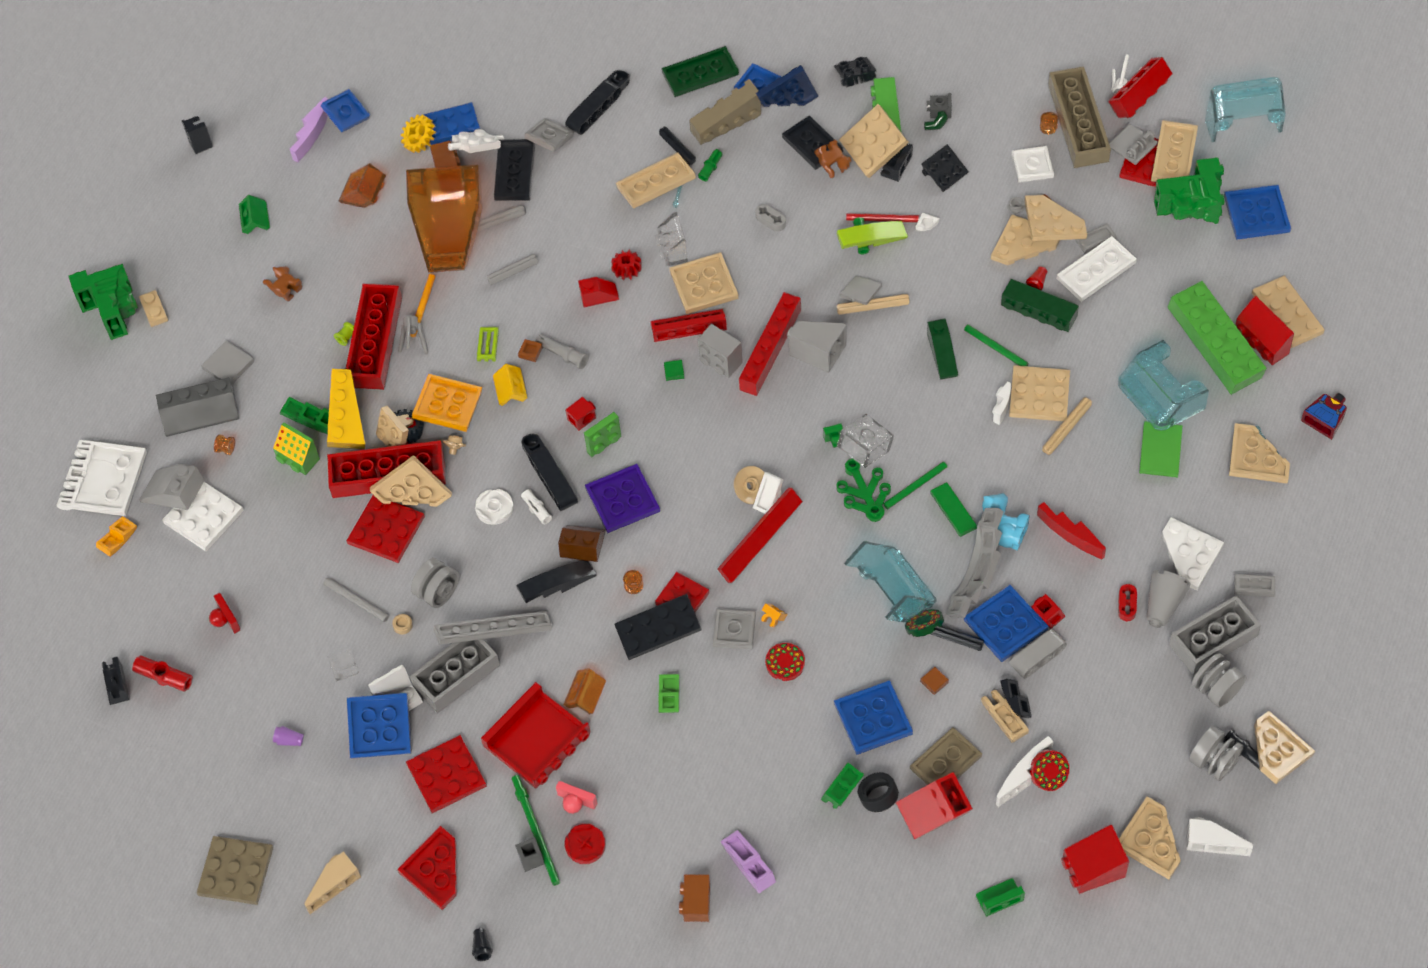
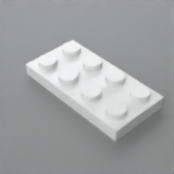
M1111 236L1058 273L1056 279L1082 302L1136 264L1137 259Z

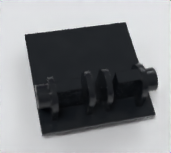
M857 57L855 60L842 61L834 65V68L842 78V87L858 85V76L861 84L863 80L864 82H869L876 78L875 72L877 70L867 57Z
M948 144L921 164L923 166L922 174L924 176H931L942 192L969 173Z

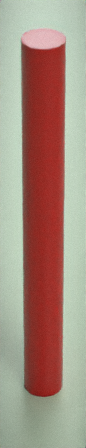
M846 213V221H853L856 218L880 222L919 221V215Z

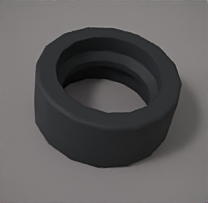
M884 772L868 775L861 781L857 790L861 803L871 812H882L889 809L895 804L899 795L895 781L889 774ZM888 786V790L882 796L873 799L868 798L870 792L875 788Z

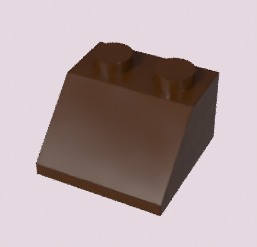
M566 525L562 528L558 542L560 557L598 562L606 532L605 529Z

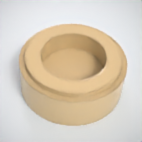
M406 614L397 615L392 622L394 631L398 634H407L413 627L410 616Z

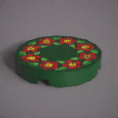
M936 609L919 612L906 621V632L908 635L912 634L913 637L929 635L935 631V627L938 626L940 628L942 626L944 617L942 612Z

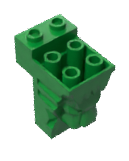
M1219 158L1197 160L1194 175L1157 179L1154 195V206L1157 216H1167L1172 213L1175 220L1195 218L1218 224L1219 217L1222 216V205H1224V195L1220 194L1222 186L1221 175H1224L1223 164H1220Z
M123 264L115 265L90 275L87 274L86 270L68 275L73 293L82 313L98 308L110 340L128 335L124 319L133 316L138 305L133 296L132 285Z

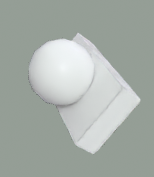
M765 472L753 508L766 514L782 495L781 486L784 479Z

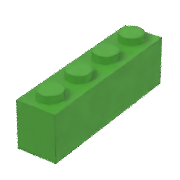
M895 77L874 79V86H870L871 97L875 98V100H872V109L879 104L901 131Z

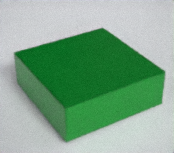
M682 360L664 362L666 381L685 379Z

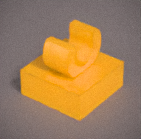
M765 603L762 611L766 614L762 616L761 621L766 622L771 617L770 627H775L778 621H784L788 614L773 604Z

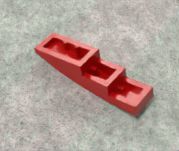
M1045 502L1038 505L1037 516L1051 530L1080 550L1101 560L1105 558L1106 547L1082 521L1074 524L1063 511L1056 515Z

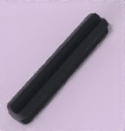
M664 126L659 130V135L680 154L688 165L696 162V157L667 127Z
M938 626L935 627V631L931 633V635L981 651L984 646V640L944 626L940 628Z

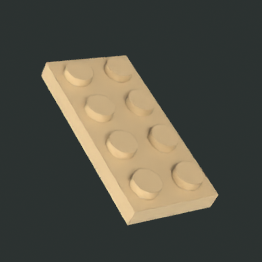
M1162 120L1151 181L1157 182V179L1190 175L1198 130L1197 125Z
M676 153L616 182V186L634 209L695 179L696 176L680 154Z
M1285 275L1252 290V295L1254 297L1257 296L1294 332L1291 348L1324 334V328Z

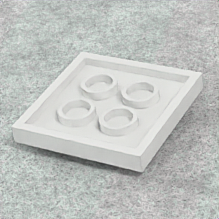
M203 482L188 510L173 508L162 521L165 525L207 552L242 514L244 509L224 494Z

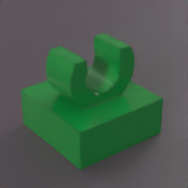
M842 423L823 428L825 443L831 441L833 448L841 446L840 438H843L844 431Z

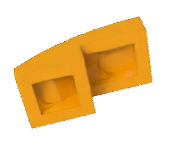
M122 516L109 526L110 532L96 542V548L111 557L132 536L137 529V525Z

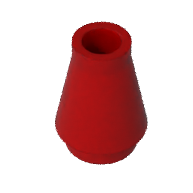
M1038 267L1026 280V285L1042 290L1048 273L1047 269Z

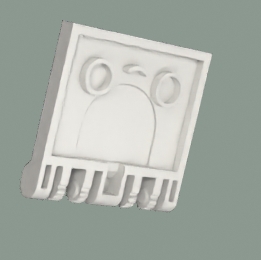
M79 440L74 455L85 460H72V466L69 467L66 476L67 481L63 485L64 488L74 492L61 491L56 506L62 510L75 509L126 516L147 454L146 448Z

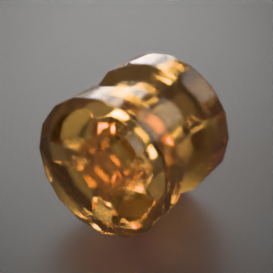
M1053 112L1043 113L1040 118L1041 132L1047 135L1055 133L1058 127V116Z
M218 434L214 442V452H224L226 455H231L235 448V438L231 436L226 438L224 435Z
M630 570L624 574L623 583L625 591L629 594L640 593L643 589L641 573L636 570Z

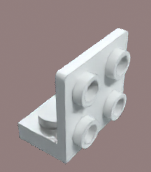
M403 665L392 669L368 685L372 696L408 693L409 711L423 703L421 697L412 686Z

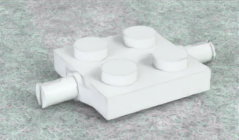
M482 129L474 130L471 133L460 132L459 135L452 136V143L448 144V149L450 151L457 149L465 150L468 153L500 148L501 144L499 140H504V136L502 134L497 136L489 135Z

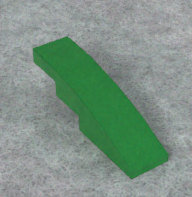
M288 397L280 410V415L328 435V409L323 408L321 410L308 402L303 404Z

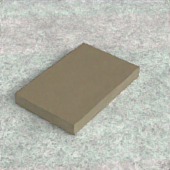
M952 727L911 764L910 769L927 785L954 772L958 779L982 757V753Z

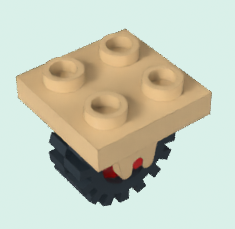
M385 406L380 411L376 435L387 447L406 445V441H408V444H412V440L415 443L421 438L424 421L413 419V410L407 412V409H403L402 412L400 409L397 413H393L388 406Z

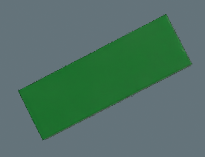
M947 482L930 490V494L960 537L977 529L976 523Z

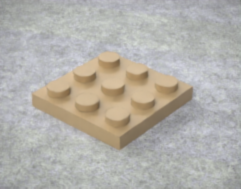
M879 104L839 139L868 178L875 174L909 143Z
M721 252L669 268L686 314L739 299L738 292Z
M1013 365L1009 417L1065 421L1068 408L1070 370Z

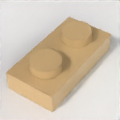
M156 290L139 296L151 327L168 321Z

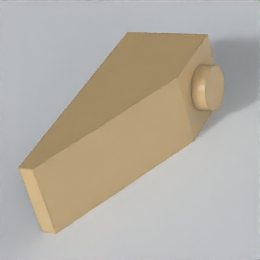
M344 852L333 856L319 876L304 903L309 914L315 912L361 878L358 869Z

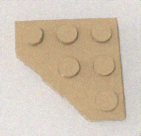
M1044 195L1025 196L1024 202L1032 241L1087 238L1085 220Z
M1011 215L991 254V260L1011 265L1017 260L1023 258L1026 260L1038 256L1041 252L1056 250L1060 240L1032 241L1028 220Z
M1235 423L1229 476L1288 483L1290 463L1285 458L1283 459L1277 453V449L1259 434V430L1255 426Z
M414 455L370 487V492L385 504L402 502V505L418 506L419 503L437 507L452 496V492Z
M1270 711L1256 720L1254 729L1260 771L1275 784L1306 762L1315 753L1314 749Z
M1146 797L1119 840L1126 855L1170 880L1181 861L1175 846L1173 832L1168 822L1165 806Z

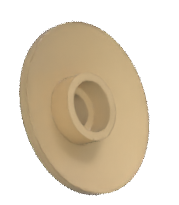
M747 466L738 471L735 476L734 490L737 497L744 503L754 504L765 473L760 468ZM747 483L751 485L750 489L747 488Z

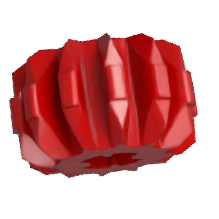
M630 249L628 252L622 250L621 254L615 253V258L611 260L612 272L615 273L617 278L621 277L623 281L625 278L631 280L632 276L638 277V272L642 270L641 258L638 257L636 252L632 253Z

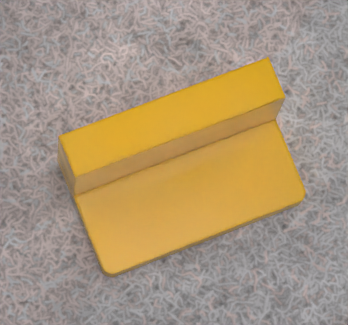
M505 364L493 375L499 405L504 406L510 399L521 402L527 399L520 367Z

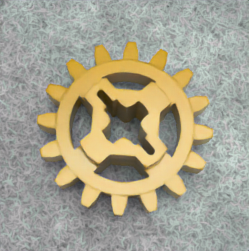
M416 114L415 118L410 117V122H405L407 126L402 127L404 133L400 134V136L403 137L401 143L404 144V148L413 153H420L421 150H426V145H431L430 140H434L432 134H435L436 131L432 130L435 125L432 124L431 119L424 115Z

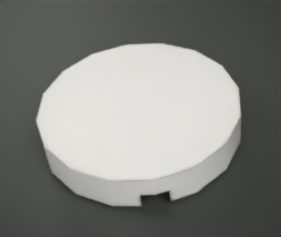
M501 489L486 490L479 495L475 503L478 518L482 522L491 525L501 524L508 520L514 508L511 496Z

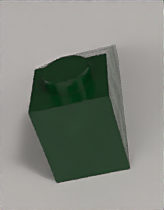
M946 318L927 322V337L940 380L958 377Z

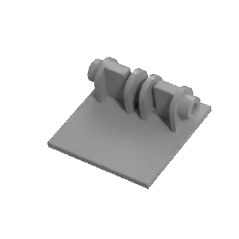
M1129 124L1109 145L1113 151L1136 165L1158 142L1154 140L1155 134L1152 130L1143 133Z

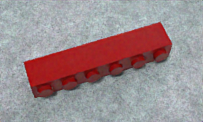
M785 292L781 296L739 377L740 391L754 396L758 395L788 337L789 329L795 324L801 312L800 297Z

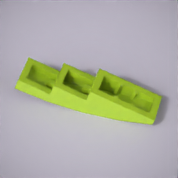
M902 221L870 223L840 229L836 232L842 249L853 246L861 248L872 244L873 247L908 238Z

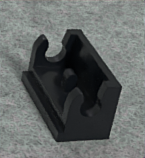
M199 116L182 120L189 144L195 155L213 147L205 123L193 124L200 120Z
M907 144L883 166L880 176L899 182L913 156V145Z
M118 656L112 658L113 664L107 665L105 661L102 662L110 705L130 700L123 666Z

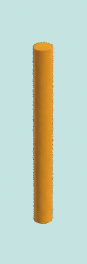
M433 274L428 275L415 314L418 323H421L435 280V275ZM416 330L415 334H410V336L416 337L418 330Z

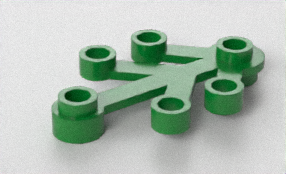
M849 459L845 463V472L849 476H853L859 489L850 487L846 481L840 480L836 484V490L841 494L852 495L844 498L845 508L864 512L870 521L878 522L884 517L885 511L882 505L886 497L891 493V486L888 483H882L879 487L880 494L874 502L872 495L879 481L883 478V470L878 467L872 470V479L867 487L860 473V463L856 459ZM854 497L865 500L867 505L855 502Z

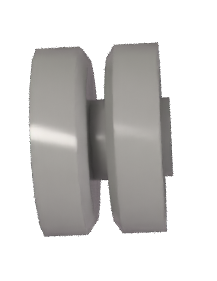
M430 558L422 564L415 574L411 584V592L419 599L425 600L433 608H439L453 595L459 582V573L453 568L445 566L437 558Z

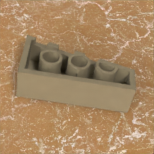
M750 79L745 81V85L739 90L737 87L731 91L732 94L726 99L720 98L716 101L714 107L711 109L707 107L689 120L690 131L700 145L710 142L714 138L724 135L728 131L740 127L761 115V102L756 95L758 89Z

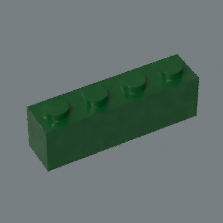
M1010 279L1001 296V306L1006 309L1016 311L1025 317H1031L1043 324L1051 325L1058 330L1068 333L1078 316L1079 305L1014 279Z

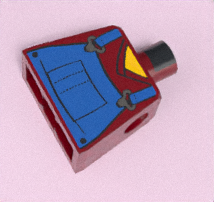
M1337 393L1333 398L1327 394L1321 395L1303 411L1301 421L1332 440L1345 417L1347 407L1343 403L1346 401V398L1340 393Z

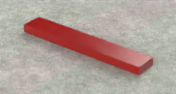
M787 488L717 568L728 583H732L803 502L793 488Z

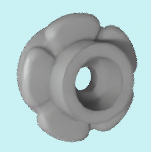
M1013 197L1010 199L1007 208L1014 214L1023 212L1025 209L1024 201L1020 197Z

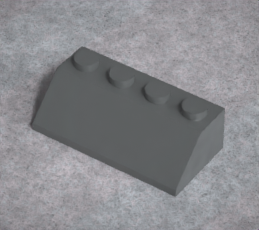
M229 377L156 395L158 410L166 437L239 420L234 389Z

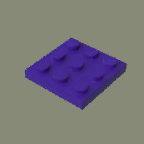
M638 464L585 484V489L607 534L660 512V507Z

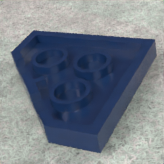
M802 65L793 68L789 73L777 78L773 83L763 87L756 93L764 107H770L771 104H777L778 107L790 106L791 104L805 106L819 97Z

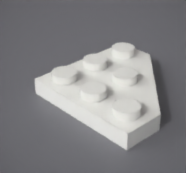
M1171 517L1161 536L1166 543L1169 557L1176 569L1177 575L1185 578L1184 583L1190 582V588L1197 591L1223 548L1224 542Z

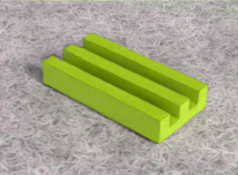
M480 327L477 361L484 359L485 362H488V360L496 362L499 336L498 327ZM484 332H487L485 354H482ZM494 332L492 354H489L491 333Z

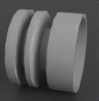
M1221 653L1215 654L1206 661L1192 680V685L1195 688H1199L1202 694L1210 690L1207 698L1218 708L1227 704L1239 692L1247 678L1237 667L1228 670L1231 663L1229 660H1224L1225 657Z
M1212 726L1195 746L1189 761L1200 769L1209 763L1207 774L1212 775L1215 773L1214 778L1221 781L1235 767L1243 750V745L1240 743L1234 745L1235 740L1233 738L1223 743L1225 733Z

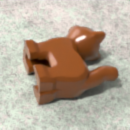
M837 140L830 142L827 147L825 144L814 151L819 158L820 165L829 174L830 178L835 177V172L830 167L835 162H837V166L842 173L850 167L852 160L850 157L843 155L841 149L837 146Z
M287 266L273 267L277 280L272 283L270 280L264 279L263 284L267 285L276 296L290 301L294 297V295L290 294L291 289L298 293L302 289V282L299 278L295 279L289 274L290 269Z

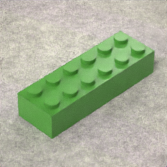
M1203 281L1171 297L1167 308L1231 395L1263 377L1267 369Z

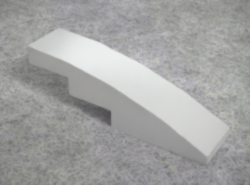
M1049 736L1033 747L1006 778L996 797V805L998 807L1031 785L1032 776L1030 771L1032 760L1041 751L1053 749V741Z

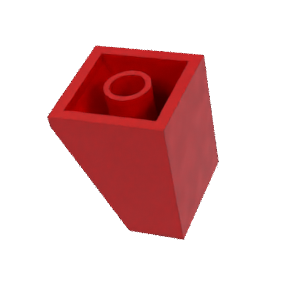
M1109 825L1065 848L1061 858L1064 869H1068L1071 875L1069 876L1073 888H1077L1079 894L1125 878L1129 865L1128 857L1113 825Z

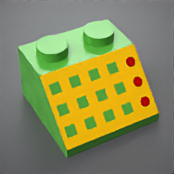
M283 422L273 447L276 455L275 458L281 464L286 463L296 473L301 472L307 475L320 460L314 440Z

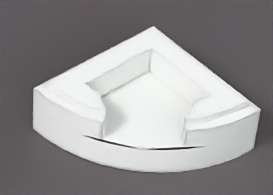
M922 213L916 224V230L927 231L933 229L938 225L939 218Z

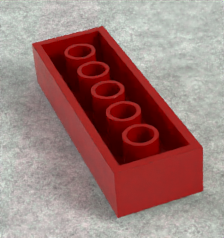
M362 285L345 368L351 370L354 388L384 390L402 301L398 285Z
M441 440L327 454L328 483L332 498L372 494L370 492L372 485L413 455L446 485L444 451Z

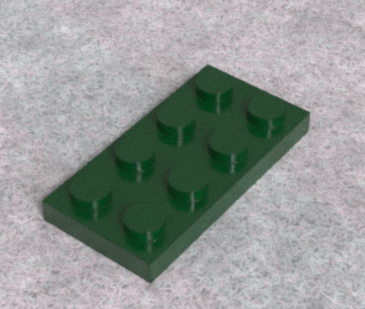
M726 46L661 68L662 74L674 97L739 75V70Z

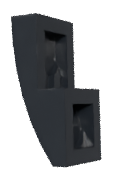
M1011 679L1001 680L1000 683L1004 696L1013 712L1017 716L1031 718L1029 700L1026 697L1020 696L1018 681Z

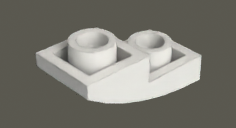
M1008 381L996 393L997 404L993 408L992 413L994 414L993 422L998 425L1003 421L1009 407L1011 383Z

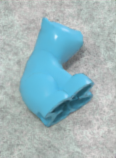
M1004 493L984 496L982 503L983 511L985 508H1000L1004 511L998 526V530L1002 532L998 545L1018 551L1028 529L1030 515L1021 513L1018 517L1006 516L1005 511L1008 497Z

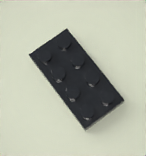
M499 140L501 144L497 152L494 201H530L534 143L529 140Z
M687 594L614 623L628 660L702 631Z

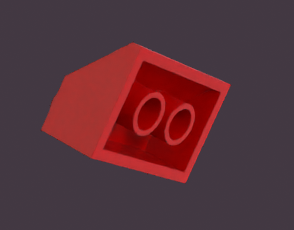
M1255 296L1239 314L1235 326L1248 341L1249 345L1255 348L1265 361L1274 365L1289 355L1294 332Z

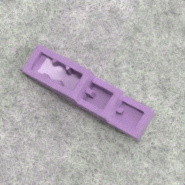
M324 97L302 119L304 126L296 133L298 141L290 148L294 161L299 162L319 137L328 118L321 104L328 100V98Z

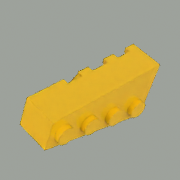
M332 369L327 447L365 449V440L351 370Z

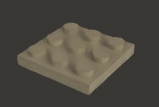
M213 836L196 892L197 895L258 905L273 846Z

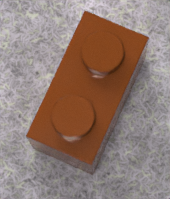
M684 875V882H680V895H683V902H679V914H683L684 922H709V875Z

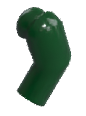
M940 111L937 113L938 116L934 121L924 122L925 131L941 129L948 120L946 112Z

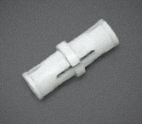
M528 489L521 494V498L530 507V512L535 514L542 524L545 525L552 520V516L544 508V503L537 499L532 490Z

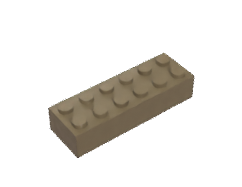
M1084 66L1049 72L1048 87L1074 168L1109 162L1111 148Z

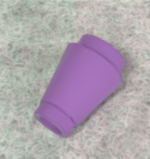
M284 726L276 727L273 742L277 743V745L301 746L304 735Z

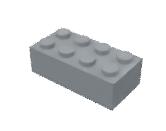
M1236 595L1173 632L1170 637L1169 646L1194 675L1215 654L1221 653L1223 656H1226L1256 638L1261 624Z
M483 639L455 642L410 675L413 687L439 713L499 667L500 664L497 654Z

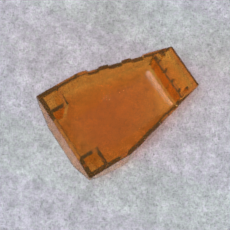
M465 165L406 170L407 204L428 273L465 270L473 248L483 208L479 166Z

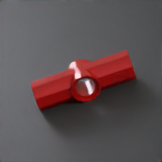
M140 655L133 662V672L153 679L161 686L168 685L185 692L192 685V675L172 668L164 661L157 662Z

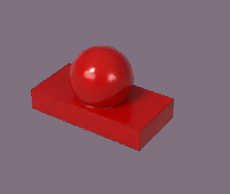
M217 593L213 597L219 608L210 612L209 622L214 627H222L228 622L235 634L241 629L238 621L221 593Z

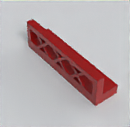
M723 309L650 321L654 342L703 334L711 324L722 331L727 330L726 316Z

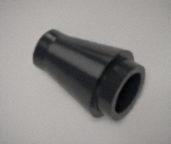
M483 928L475 929L473 931L472 955L477 961L489 960L493 950L487 938L486 930Z

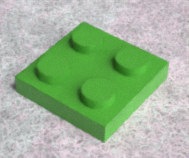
M615 412L584 432L586 450L591 457L600 454L607 446L616 443L622 437L619 417Z

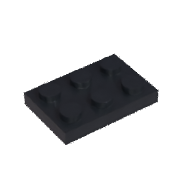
M810 115L782 133V138L815 170L820 168L821 165L814 151L825 144L827 147L830 142L835 140ZM837 142V146L843 152V147Z

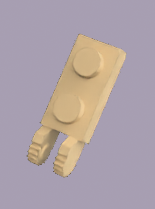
M997 690L991 692L993 699L997 703L995 706L986 696L981 698L982 704L1011 743L1029 733L1027 726L1013 712L1006 699L1004 700Z

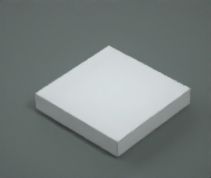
M1047 146L1012 151L1011 155L1018 183L1054 178Z

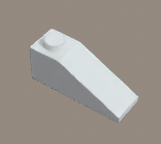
M1198 817L1189 820L1187 850L1243 856L1251 855L1253 844L1204 818Z

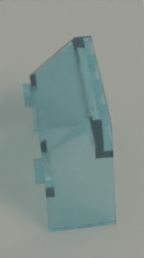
M1271 77L1213 87L1210 91L1205 118L1211 141H1216L1217 131L1229 129L1233 120L1267 115L1270 122L1276 123L1278 133L1282 132L1286 113L1281 79Z
M863 541L844 562L846 566L858 568L862 578L875 580L894 605L885 616L887 620L906 622L931 608L937 602L936 597L902 553L893 546Z

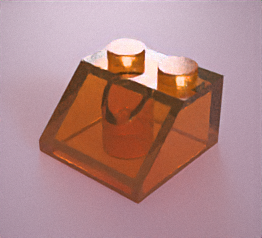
M370 163L350 174L338 201L362 208L374 205L378 200L377 195L385 184L384 179L386 175Z

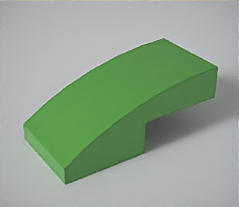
M679 674L659 675V713H679Z

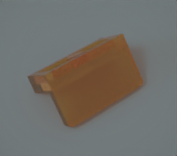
M590 668L578 670L563 705L569 709L579 707L586 713L593 714L606 680Z

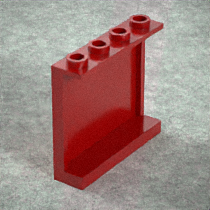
M535 682L481 737L484 748L536 789L548 780L549 775L554 770L556 771L561 767L563 760L567 756H571L581 742H585L588 739L590 727L589 723L583 724L543 692L542 686Z

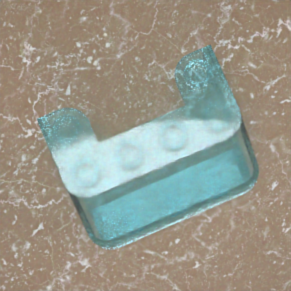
M1164 340L1140 351L1122 372L1118 380V386L1157 430H1166L1205 410L1209 390L1200 381L1194 380L1181 385L1161 363L1171 353L1170 346Z

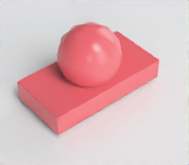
M558 781L556 785L557 795L564 798L562 805L566 812L575 814L581 810L582 805L595 810L597 806L595 794Z

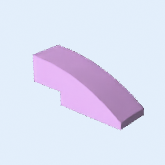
M738 830L721 841L722 846L758 893L776 883L773 872L761 860L759 853Z

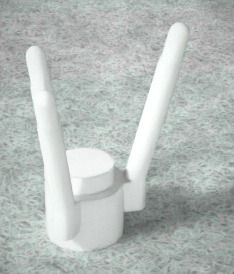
M1128 54L1125 56L1121 76L1117 80L1115 69H1112L1111 91L1114 94L1128 82L1124 78L1129 58Z

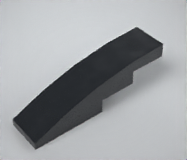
M582 560L536 575L517 584L516 587L525 603H528L540 596L546 598L558 591L564 593L595 577L596 573L588 561Z

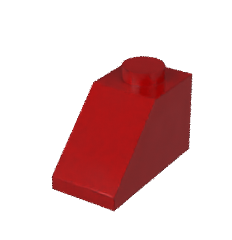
M599 277L578 280L583 307L619 300L616 284Z

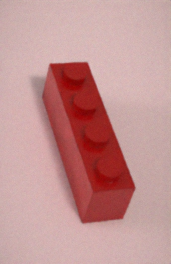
M1151 58L1108 101L1118 118H1131L1134 116L1136 110L1147 103L1146 100L1155 95L1160 86L1168 82V78L1173 73L1164 58Z

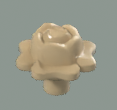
M450 435L448 440H443V443L450 448L449 454L456 455L457 449L466 446V444L462 443V437Z

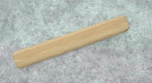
M908 294L875 298L871 299L867 305L858 302L837 304V313L841 315L908 305L909 296Z
M1084 397L1045 443L1042 449L1047 455L1053 453L1092 406L1090 399Z

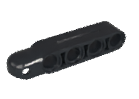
M616 70L607 79L602 81L567 117L566 127L579 135L584 134L620 97L621 92L630 82L629 74L623 70Z
M537 434L524 436L521 440L522 448L558 509L563 511L577 504L578 500L540 437Z

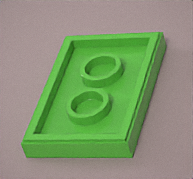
M1144 421L1140 474L1178 478L1183 425Z

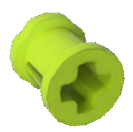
M345 322L343 328L333 335L334 339L342 346H346L348 340L352 337L354 326L349 322Z

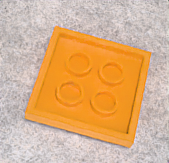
M428 373L413 410L412 418L467 432L481 396L482 387Z

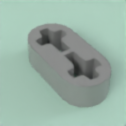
M766 204L759 205L756 208V219L774 231H782L786 227L785 216Z

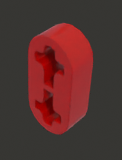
M1124 584L1119 590L1118 616L1121 620L1128 622L1132 621L1136 616L1137 589L1131 584ZM1126 591L1130 592V599H1126ZM1126 606H1129L1130 614H1126Z

